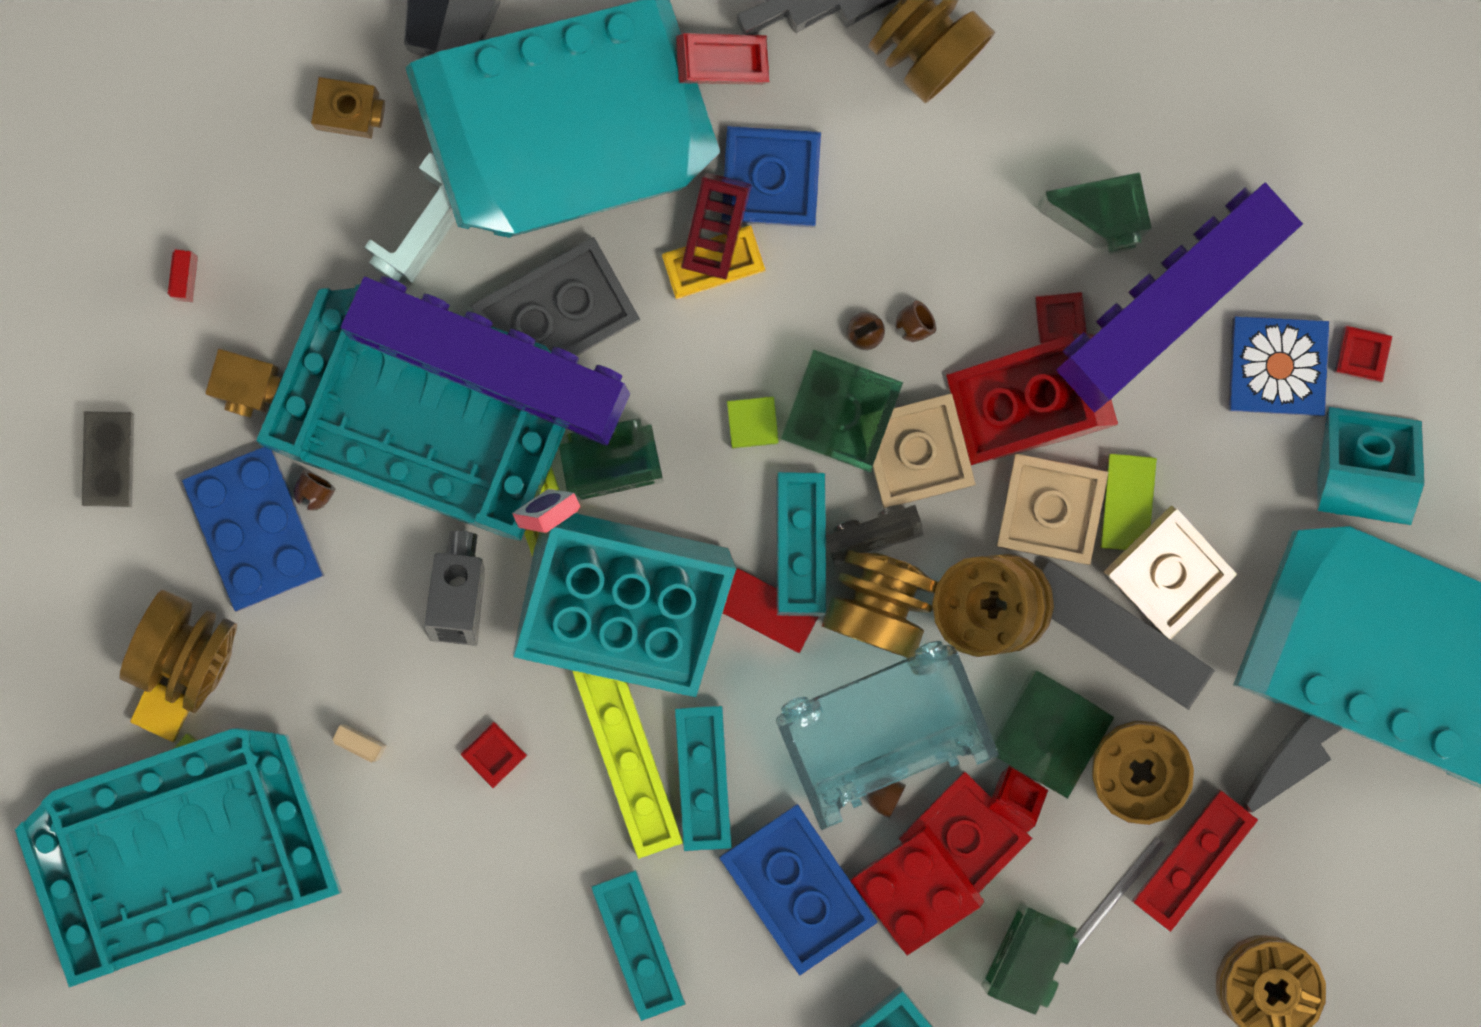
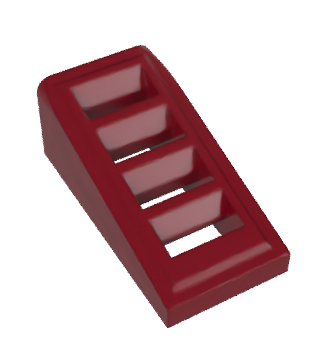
M706 173L703 176L681 265L682 269L725 280L728 279L752 184L711 173ZM712 191L735 196V205L711 199ZM707 210L732 216L730 224L706 218ZM702 229L726 234V243L700 236ZM697 247L723 253L721 262L695 255Z

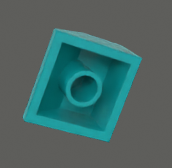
M1329 407L1317 477V511L1412 525L1425 484L1422 421Z

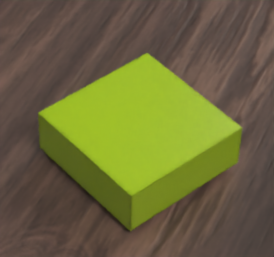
M774 396L727 401L732 449L779 444Z

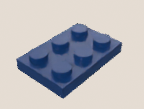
M262 447L182 480L235 612L325 576L274 451Z
M798 803L719 856L799 976L878 923Z

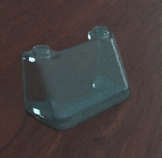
M941 641L926 643L917 648L915 655L812 699L808 700L807 697H799L790 700L781 707L782 713L776 718L778 729L821 830L843 821L840 809L849 801L853 808L862 805L860 797L946 761H948L950 767L960 764L957 758L959 755H972L977 765L999 756L957 650L952 645H943Z

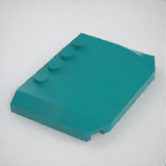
M639 0L439 51L413 61L405 67L459 228L469 229L473 227L492 231L497 236L511 238L676 192L686 187L720 153L698 83H679L676 36L680 35L681 32L670 0Z
M360 284L355 285V288L332 291L330 288L319 289L256 441L261 446L290 459L496 535L521 541L526 529L518 527L512 513L540 495L566 429L349 339L340 327ZM491 327L492 329L497 330L501 333H504L506 335L508 334V332L500 330L495 327ZM535 342V347L550 352L545 345Z
M1350 526L1292 531L1233 685L1274 703L1287 705L1447 772V775L1481 788V582Z
M232 728L52 791L37 809L15 829L69 988L113 973L119 969L342 893L288 734Z

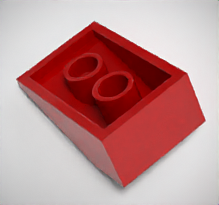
M1081 334L1061 337L946 375L971 465L1067 441L1118 425L1112 399L1094 413L1056 371L1057 368L1069 359L1063 350ZM1086 334L1090 339L1094 336V334Z

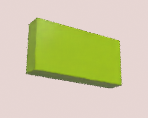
M1108 454L1107 472L1109 473L1104 496L1100 548L1126 550L1151 526L1157 458Z

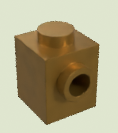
M318 77L311 124L319 131L372 139L374 127H382L385 100L378 99L379 91L373 85Z
M218 348L205 394L226 401L225 411L251 418L253 410L266 413L268 403H272L282 378L277 376L279 368L273 364Z

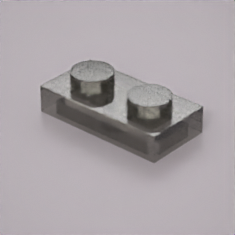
M84 411L82 506L132 507L134 413Z
M901 504L893 505L881 510L875 519L860 523L859 520H850L834 527L833 533L825 535L834 566L845 562L849 550L858 553H873L923 536L922 523L916 506L912 505L905 508Z

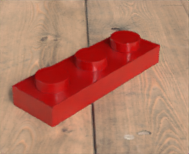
M1218 790L1133 898L1132 902L1171 932L1254 827L1258 819L1223 791Z

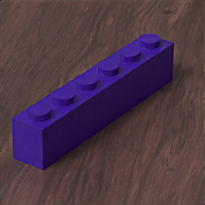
M1266 182L1253 193L1246 187L1242 189L1225 205L1230 212L1228 216L1219 222L1213 215L1192 234L1199 241L1189 251L1181 244L1160 263L1166 271L1158 279L1155 280L1149 273L1128 292L1134 299L1129 305L1122 309L1118 303H1115L1095 321L1101 327L1099 332L1091 339L1083 332L1063 350L1069 359L1057 368L1056 371L1094 413L1111 400L1303 225L1299 218Z
M365 276L363 277L340 327L349 339L596 442L608 445L630 397V392L625 383L621 382L623 378L621 374L602 365H596L594 370L577 364L579 358L576 355L558 347H553L551 353L535 347L536 340L520 331L510 329L507 335L492 329L493 323L479 314L467 311L463 317L448 311L450 307L448 303L430 294L424 293L422 299L405 293L407 290L405 285L389 277L381 276L379 282Z

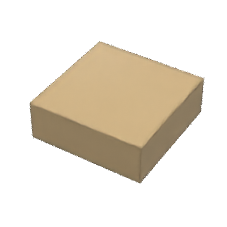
M346 724L338 727L332 739L334 744L371 763L380 760L387 746Z

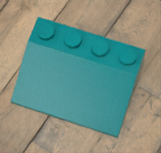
M574 513L547 533L539 532L532 557L513 657L697 697L736 571L729 548Z

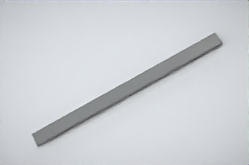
M1157 837L1062 951L1069 959L1072 958L1164 846L1162 841Z

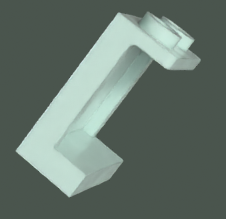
M431 152L423 160L419 169L425 178L439 187V189L396 252L390 253L372 240H369L365 246L373 256L369 263L383 275L399 281L403 276L413 283L455 222L434 154Z

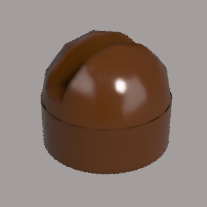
M918 300L904 307L896 318V330L903 327L906 333L902 338L906 341L918 342L934 334L937 329L932 313L924 303Z
M861 312L855 315L847 327L848 340L859 350L868 351L876 348L882 342L885 335V327L882 320L871 312ZM875 321L878 329L857 339L854 331Z
M303 470L294 487V497L299 505L305 498L310 500L307 510L317 511L324 508L329 502L336 488L321 476Z
M882 777L875 780L870 785L867 794L870 806L877 813L890 819L906 784L890 777Z

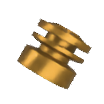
M901 0L883 19L878 32L868 45L876 55L882 53L893 43L897 45L886 59L885 64L889 68L900 64L908 57L914 62L903 82L924 103L929 102L940 93L981 52L995 34V31L975 11L963 15L954 22L949 15L955 9L959 0H943L938 5L934 2L935 0Z
M849 550L845 562L863 569L864 572L861 579L840 573L838 580L855 590L856 594L853 600L832 597L821 627L914 660L924 630L906 618L909 610L931 613L933 606L915 599L914 596L917 589L935 594L938 582L932 580L918 567L876 552L858 553Z
M1012 554L965 558L948 568L937 583L932 602L935 624L944 640L957 651L975 657L1022 651L1038 642L1050 626L1054 610L1052 587L1043 571L1030 560ZM997 598L1007 602L1006 610L996 606Z
M160 590L146 609L130 641L122 662L119 679L146 692H151L163 676L169 678L166 686L165 700L175 703L187 686L182 708L196 713L203 705L207 696L216 689L224 675L232 655V645L237 631V623L229 619H223L211 635L216 613L206 611L193 627L188 624L191 617L192 602L166 590Z
M1135 720L1118 725L1102 738L1093 755L1092 778L1098 798L1111 814L1128 823L1150 825L1167 820L1184 806L1192 791L1194 767L1188 749L1173 731L1156 722ZM1146 759L1151 760L1152 764L1149 769L1153 774L1152 779L1148 781L1145 778H1140L1137 782L1133 781L1131 778L1134 772L1130 764L1134 760L1139 763L1145 762Z
M1255 935L1236 943L1223 956L1216 973V995L1223 1012L1238 1027H1312L1318 1022L1326 1004V981L1319 964L1304 949L1277 936ZM1282 979L1279 984V988L1284 991L1280 999L1270 997L1266 1002L1269 994L1264 990L1265 984L1268 981L1277 984Z

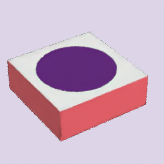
M547 489L512 514L519 528L547 533L579 511L578 509L581 506L575 493Z

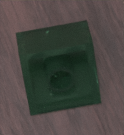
M1140 172L1046 191L1038 202L1040 213L1094 248L1107 246L1109 254L1137 248L1136 244L1142 243L1141 239L1152 229Z
M813 350L779 442L838 463L871 472L903 382Z
M641 418L619 422L607 446L575 432L567 434L569 443L559 445L567 492L575 493L577 500L581 501L665 482L652 424L642 426Z
M1031 670L985 752L1068 799L1112 723L1114 716L1041 672Z
M1021 900L981 987L988 996L1036 1015L1040 1005L1048 1008L1059 985V982L1053 980L1060 963L1069 964L1078 946L1079 939L1073 937L1077 928Z

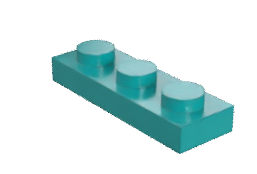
M778 472L776 476L777 616H824L826 614L825 473Z
M723 707L675 708L684 851L730 849L731 833Z
M637 870L593 885L591 887L640 1021L686 1005Z

